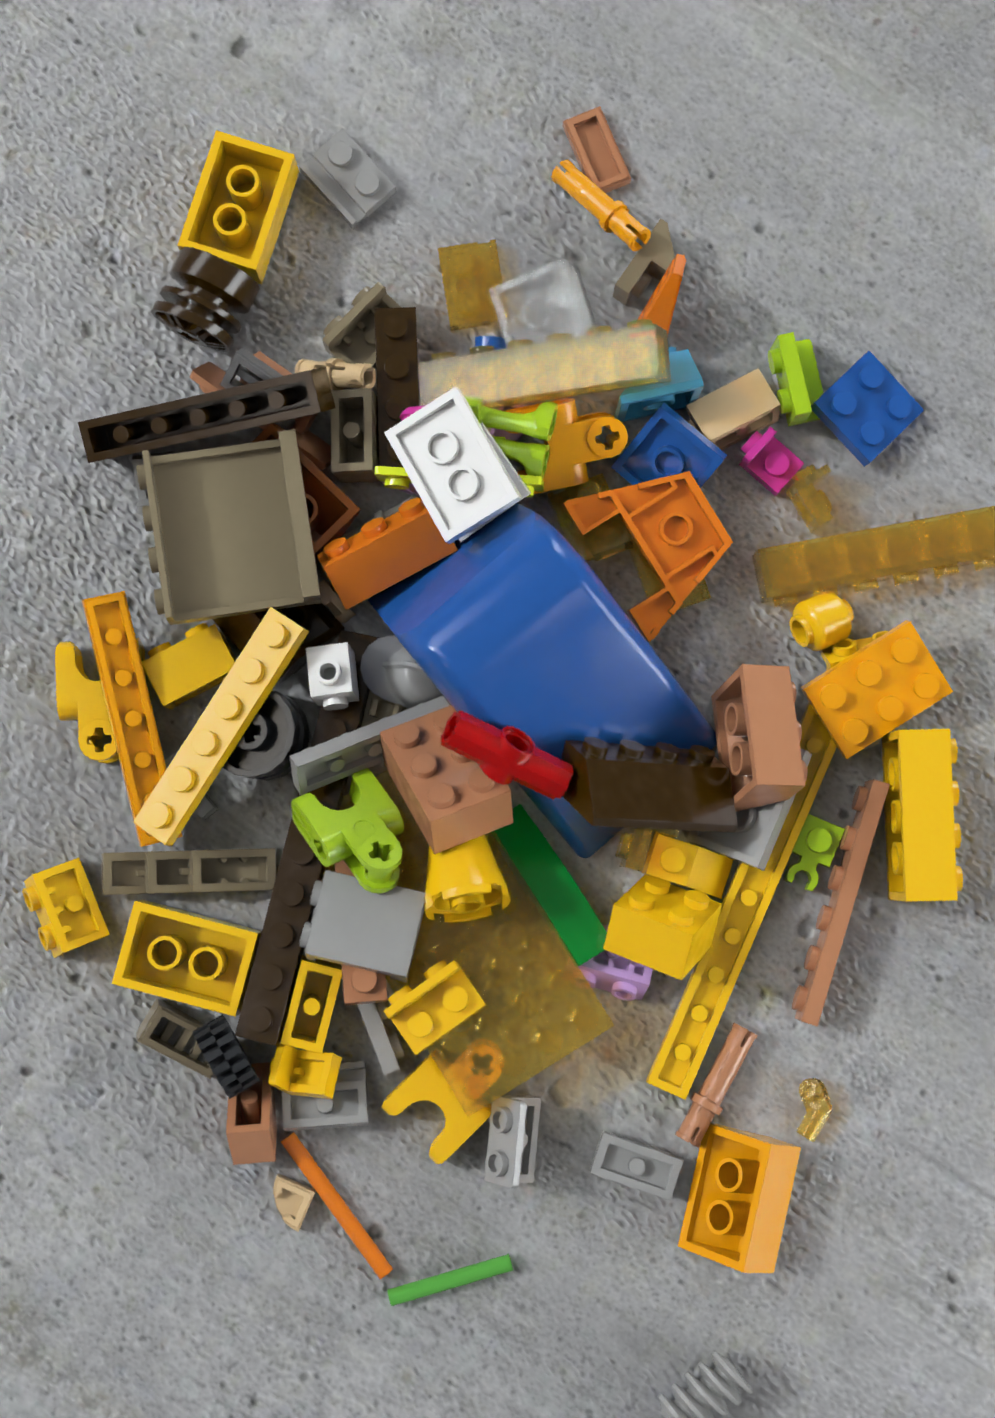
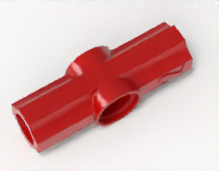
M462 710L453 712L446 722L445 729L441 735V746L478 763L485 775L502 785H508L515 781L554 800L555 798L560 799L563 796L573 776V765L535 747L532 739L522 730L513 726H505L500 730Z

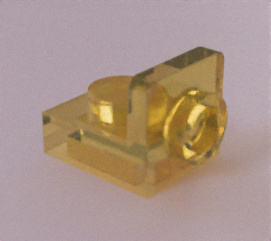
M813 464L804 468L792 477L795 483L786 492L811 534L825 526L833 518L830 513L832 505L828 497L822 490H816L813 486L825 479L832 471L828 464L817 470Z

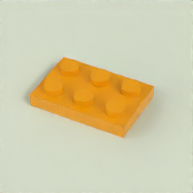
M908 620L800 687L840 753L846 759L953 692L913 624Z

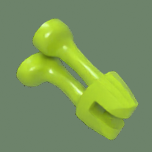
M464 396L479 423L483 422L486 428L522 433L545 441H549L552 437L557 418V403L546 401L540 404L536 411L522 414L489 408L483 405L480 397ZM492 435L505 456L522 465L527 475L542 476L544 478L549 459V445L517 442Z

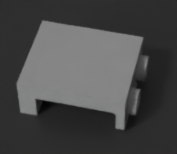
M326 870L323 881H315L310 905L316 906L313 922L306 921L304 924L300 947L306 948L305 956L308 960L316 961V959L382 973L390 975V979L407 983L424 913L425 892L396 886L389 892L382 894L371 893L359 885L355 876Z

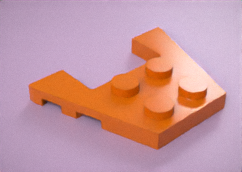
M690 471L570 499L561 504L580 536L588 533L616 514L620 516L662 585V589L627 610L647 642H650L658 635L660 629L676 613L687 596L703 580L733 543Z

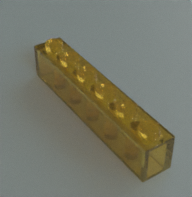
M649 319L630 321L627 323V329L612 331L610 326L592 327L587 329V335L572 337L571 333H555L548 335L547 342L533 344V340L530 339L513 340L508 342V348L494 350L493 346H477L469 349L470 354L456 356L454 352H440L431 355L432 361L418 363L421 406L429 404L455 386L462 391L464 396L480 397L483 405L486 407L500 408L671 382L667 331L653 324L652 320Z
M995 506L758 549L752 555L761 603L773 601L774 608L797 604V597L810 594L816 596L829 593L839 595L838 589L853 587L854 593L878 589V582L894 579L895 586L919 581V574L934 572L935 578H942L960 573L959 567L973 564L975 571L994 568Z

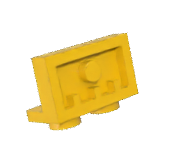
M79 857L32 874L24 881L26 886L22 890L24 901L30 912L36 911L41 927L38 928L39 939L46 951L51 950L54 958L110 935Z
M445 960L439 961L423 973L426 978L423 983L413 990L409 985H406L388 998L391 1005L384 1010V1013L392 1020L415 1055L424 1051L487 1006L456 961H452L448 965Z

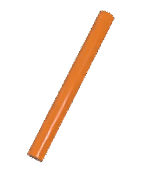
M294 1132L289 1134L281 1141V1144L379 1279H382L393 1270V1267Z

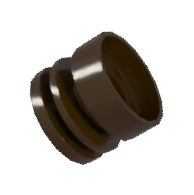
M184 246L180 249L169 272L171 277L183 289L167 285L162 287L160 295L165 301H156L151 313L162 324L169 327L171 331L185 340L199 346L228 352L234 344L233 337L228 333L237 334L241 329L239 321L228 311L240 314L248 313L260 289L259 285L248 274L231 263L206 251Z

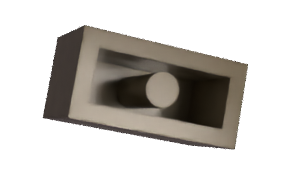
M372 388L332 390L335 408L331 409V472L341 483L379 481L374 475L375 466H380L378 402L376 394Z

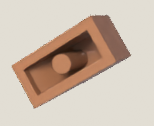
M271 1062L252 1064L260 1082L231 1099L228 1098L226 1135L233 1165L276 1161L277 1121L274 1086L268 1083Z

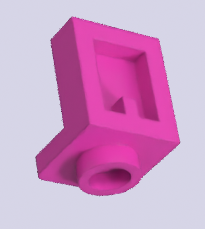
M770 427L763 435L756 431L743 445L741 450L746 455L739 465L776 496L804 465V462L774 437L777 431Z

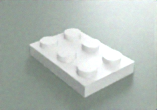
M456 386L384 432L446 543H453L523 499L462 391Z

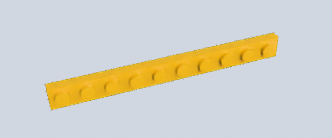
M809 702L800 721L802 728L800 748L812 754L807 766L805 787L795 795L765 870L762 871L742 862L739 863L722 902L711 948L693 969L646 1079L648 1084L684 1100L688 1096L837 748Z

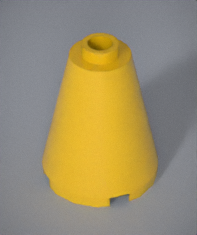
M485 835L437 854L433 853L429 845L424 900L425 914L429 919L434 920V913L443 914L445 922L471 921L492 915L491 907L500 902L502 910L509 905L511 901L509 889Z

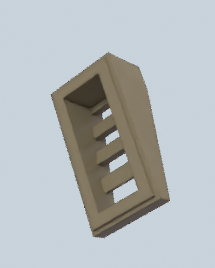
M156 998L136 1032L137 1041L209 1079L214 1074L206 1059L204 1063L197 1059L201 1053L197 1041L189 1054L183 1051L193 1031L204 1024L176 1007ZM165 1017L168 1021L158 1036L153 1032L161 1018ZM177 1025H180L184 1028L173 1045L168 1040Z

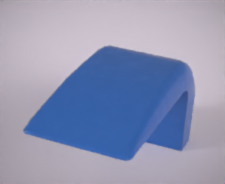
M516 503L462 542L459 539L454 541L458 551L368 599L411 657L457 712L462 710L500 730L505 726L516 727L532 739L535 747L559 759L561 758L566 740L584 741L586 737H594L607 743L620 744L621 740H632L644 746H656V743L664 742L677 748L690 749L692 745H701L712 750L717 745L716 733L596 573L547 520L527 507ZM517 783L581 858L591 857L624 828L592 826L563 797L553 800Z

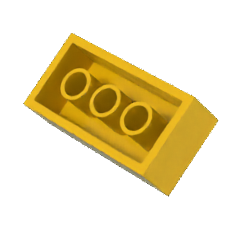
M910 729L888 733L881 739L883 782L890 784L884 803L888 900L905 902L958 900L957 891H962L963 872L961 866H956L955 850L961 846L959 823H954V806H958L960 796L958 782L952 780V764L957 762L958 757L956 739L951 738L950 729Z

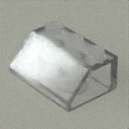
M561 258L489 289L524 405L528 406L546 401L576 397L614 382L579 267Z

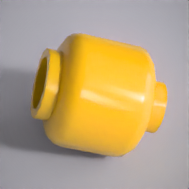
M830 591L821 592L799 602L794 607L789 623L790 630L795 641L802 647H807L812 651H823L849 637L854 613L852 607L845 599H841Z

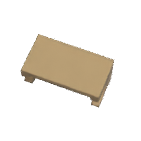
M757 368L686 405V411L691 418L688 423L718 448L724 450L753 435L756 431H760L778 422L781 404L761 371Z

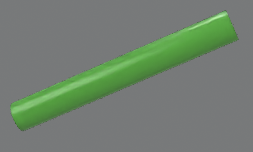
M506 1254L387 1289L391 1306H395L514 1270L510 1255Z

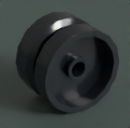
M272 690L223 768L237 776L266 781L286 776L291 772L290 755L308 748L310 736L306 715L296 701L278 691ZM261 728L260 735H256L257 730Z

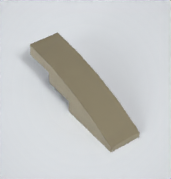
M275 848L101 853L102 895L273 890L276 879Z

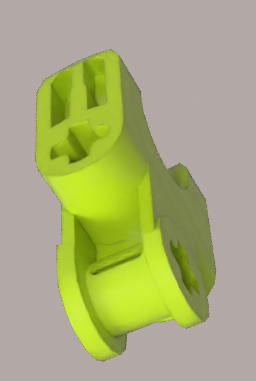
M365 768L351 774L349 795L354 806L349 809L333 810L327 808L311 793L292 799L293 822L325 867L344 860L358 880L359 885L371 893L382 894L396 887L399 881L400 869L398 866L402 860V847L395 836L403 833L404 823L397 806L371 770Z

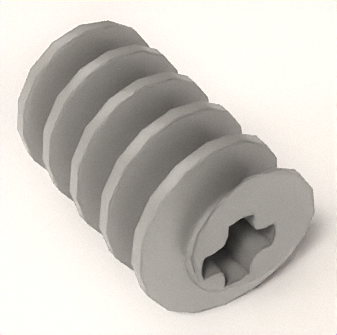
M714 1351L711 1353L715 1365L713 1369L700 1362L698 1363L701 1373L700 1379L687 1372L684 1374L688 1385L686 1390L676 1383L671 1385L675 1399L671 1401L661 1393L658 1395L661 1406L660 1412L663 1418H714L711 1411L714 1409L722 1416H725L728 1413L725 1402L726 1398L739 1405L742 1401L738 1388L743 1389L749 1394H753V1391L728 1357L724 1358Z

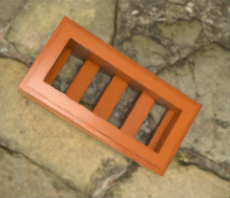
M677 254L670 263L638 317L633 336L634 340L660 347L666 344L686 264L685 255Z

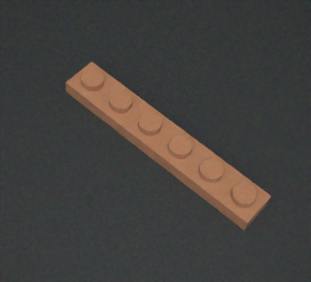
M875 779L865 781L864 787L858 786L854 794L852 809L856 810L852 826L847 825L840 841V849L845 850L841 865H835L830 874L828 889L833 890L829 905H823L818 914L816 929L821 930L817 945H811L807 951L804 969L809 970L805 985L797 987L792 1002V1009L797 1010L795 1019L818 1027L890 786L888 783Z

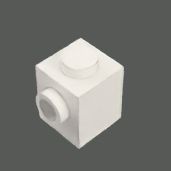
M348 642L306 648L310 697L318 706H323L325 710L344 709L349 706L348 702L359 701L355 652Z

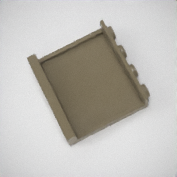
M295 429L278 431L279 439L153 457H151L148 450L142 451L143 464L136 465L140 490H147L149 505L142 506L143 520L146 532L153 531L155 547L148 548L149 562L152 573L159 572L161 583L160 589H154L155 604L158 615L165 614V618L170 625L268 611L270 607L277 610L322 603Z

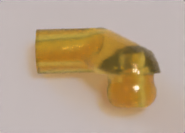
M807 1078L799 1086V1094L804 1104L806 1115L796 1132L814 1143L829 1119L833 1107L824 1083L816 1078Z

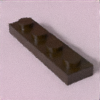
M416 307L374 308L380 466L403 467L384 432L402 421L399 417L407 407L419 406Z

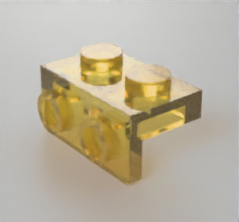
M630 828L629 833L621 832L615 852V857L621 858L619 867L642 872L652 833L677 838L680 830Z

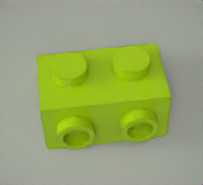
M794 332L777 335L770 350H768V363L771 373L773 375L776 374L779 385L777 399L781 404V414L786 415L788 427L820 420L811 408V405L824 393L812 341L810 339L796 341Z

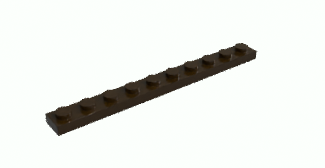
M346 630L340 631L338 643L348 642L355 652L359 701L348 702L349 706L340 710H325L321 706L310 747L361 728L370 691L364 683L360 671L361 658L367 647L379 637ZM348 776L307 793L315 795L323 806L333 810H340ZM292 818L235 1032L237 1037L279 1046L304 951V947H300L302 930L306 921L311 922L315 906L310 905L313 887L316 880L322 881L325 866L319 861L295 826Z

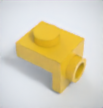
M279 1044L270 1063L268 1083L289 1095L333 1099L342 1057L335 1053L322 1052L321 1054Z

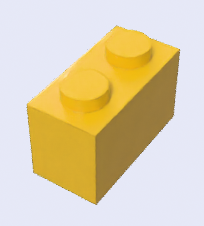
M207 623L199 624L184 633L186 639L173 646L170 642L160 644L148 652L150 658L142 661V666L163 707L171 710L221 684L237 659L222 630L216 624L208 626Z
M302 955L280 1044L322 1054L342 977V965L320 959L312 961Z

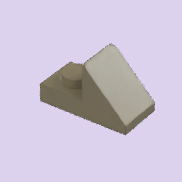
M662 219L659 220L652 230L647 244L642 245V249L637 252L615 284L612 297L625 306L633 295L640 298L652 279L648 273L660 281L675 258L667 222Z

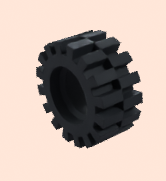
M223 1014L193 1031L199 1048L229 1099L260 1082L249 1058Z

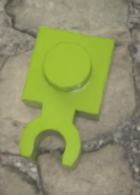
M808 814L792 850V853L798 855L799 859L797 863L788 867L784 880L792 883L795 874L802 870L808 876L805 890L812 892L816 888L819 879L816 871L817 865L820 864L830 868L845 829Z

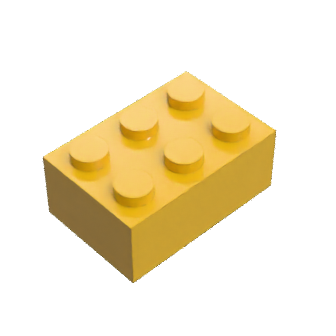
M216 130L177 245L179 250L185 246L206 251L238 267L258 284L262 285L299 175L295 155Z
M136 900L133 904L111 984L236 1017L241 1013L262 931L147 900Z

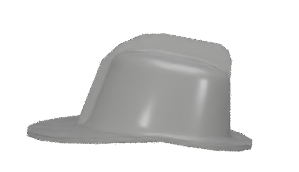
M395 636L378 638L367 647L362 655L360 671L363 681L372 693L384 700L409 709L443 695Z

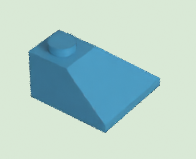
M666 347L653 352V357L647 358L620 395L614 417L621 422L652 416L663 403L675 411L684 409L686 405L696 401L701 394L704 384L688 349L677 351L676 347Z

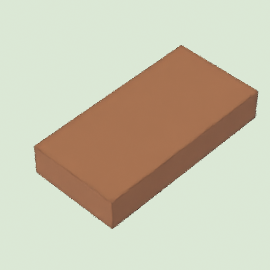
M600 106L563 121V129L581 171L605 193L631 183V176Z

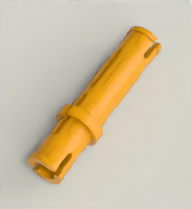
M569 160L560 162V165L567 170L566 173L559 169L558 166L554 168L551 176L552 181L562 187L599 220V225L607 233L613 232L632 251L642 249V246L636 241L637 238L644 245L647 244L651 231L629 214V209L622 201H614Z

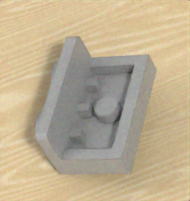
M493 1095L484 1181L507 1188H518L519 1183H533L541 1108L540 1097L532 1095Z

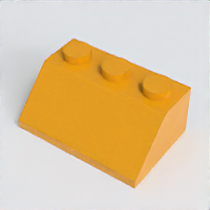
M711 1123L700 1143L678 1247L742 1273L774 1274L801 1147L769 1136Z

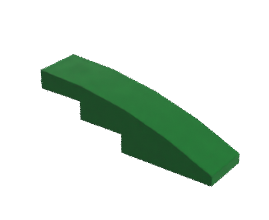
M519 804L512 808L513 823L489 832L525 895L531 897L550 931L556 933L575 967H578L604 951L603 947L607 931L544 835L522 805Z

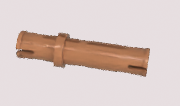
M733 1023L732 1029L699 1092H693L690 1098L693 1103L680 1128L676 1131V1136L698 1148L700 1147V1143L715 1114L720 1116L723 1110L720 1105L758 1035Z

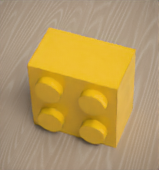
M645 874L613 904L603 949L682 981L711 948L722 903L710 899L707 894L701 891L686 890L672 885L670 881Z

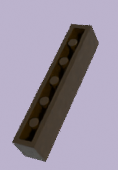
M322 367L78 422L88 463L142 452L143 450L156 449L334 409L335 403L327 369Z

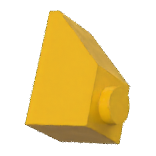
M657 833L653 836L642 874L661 878L673 884L701 891L707 895L722 899L734 859Z

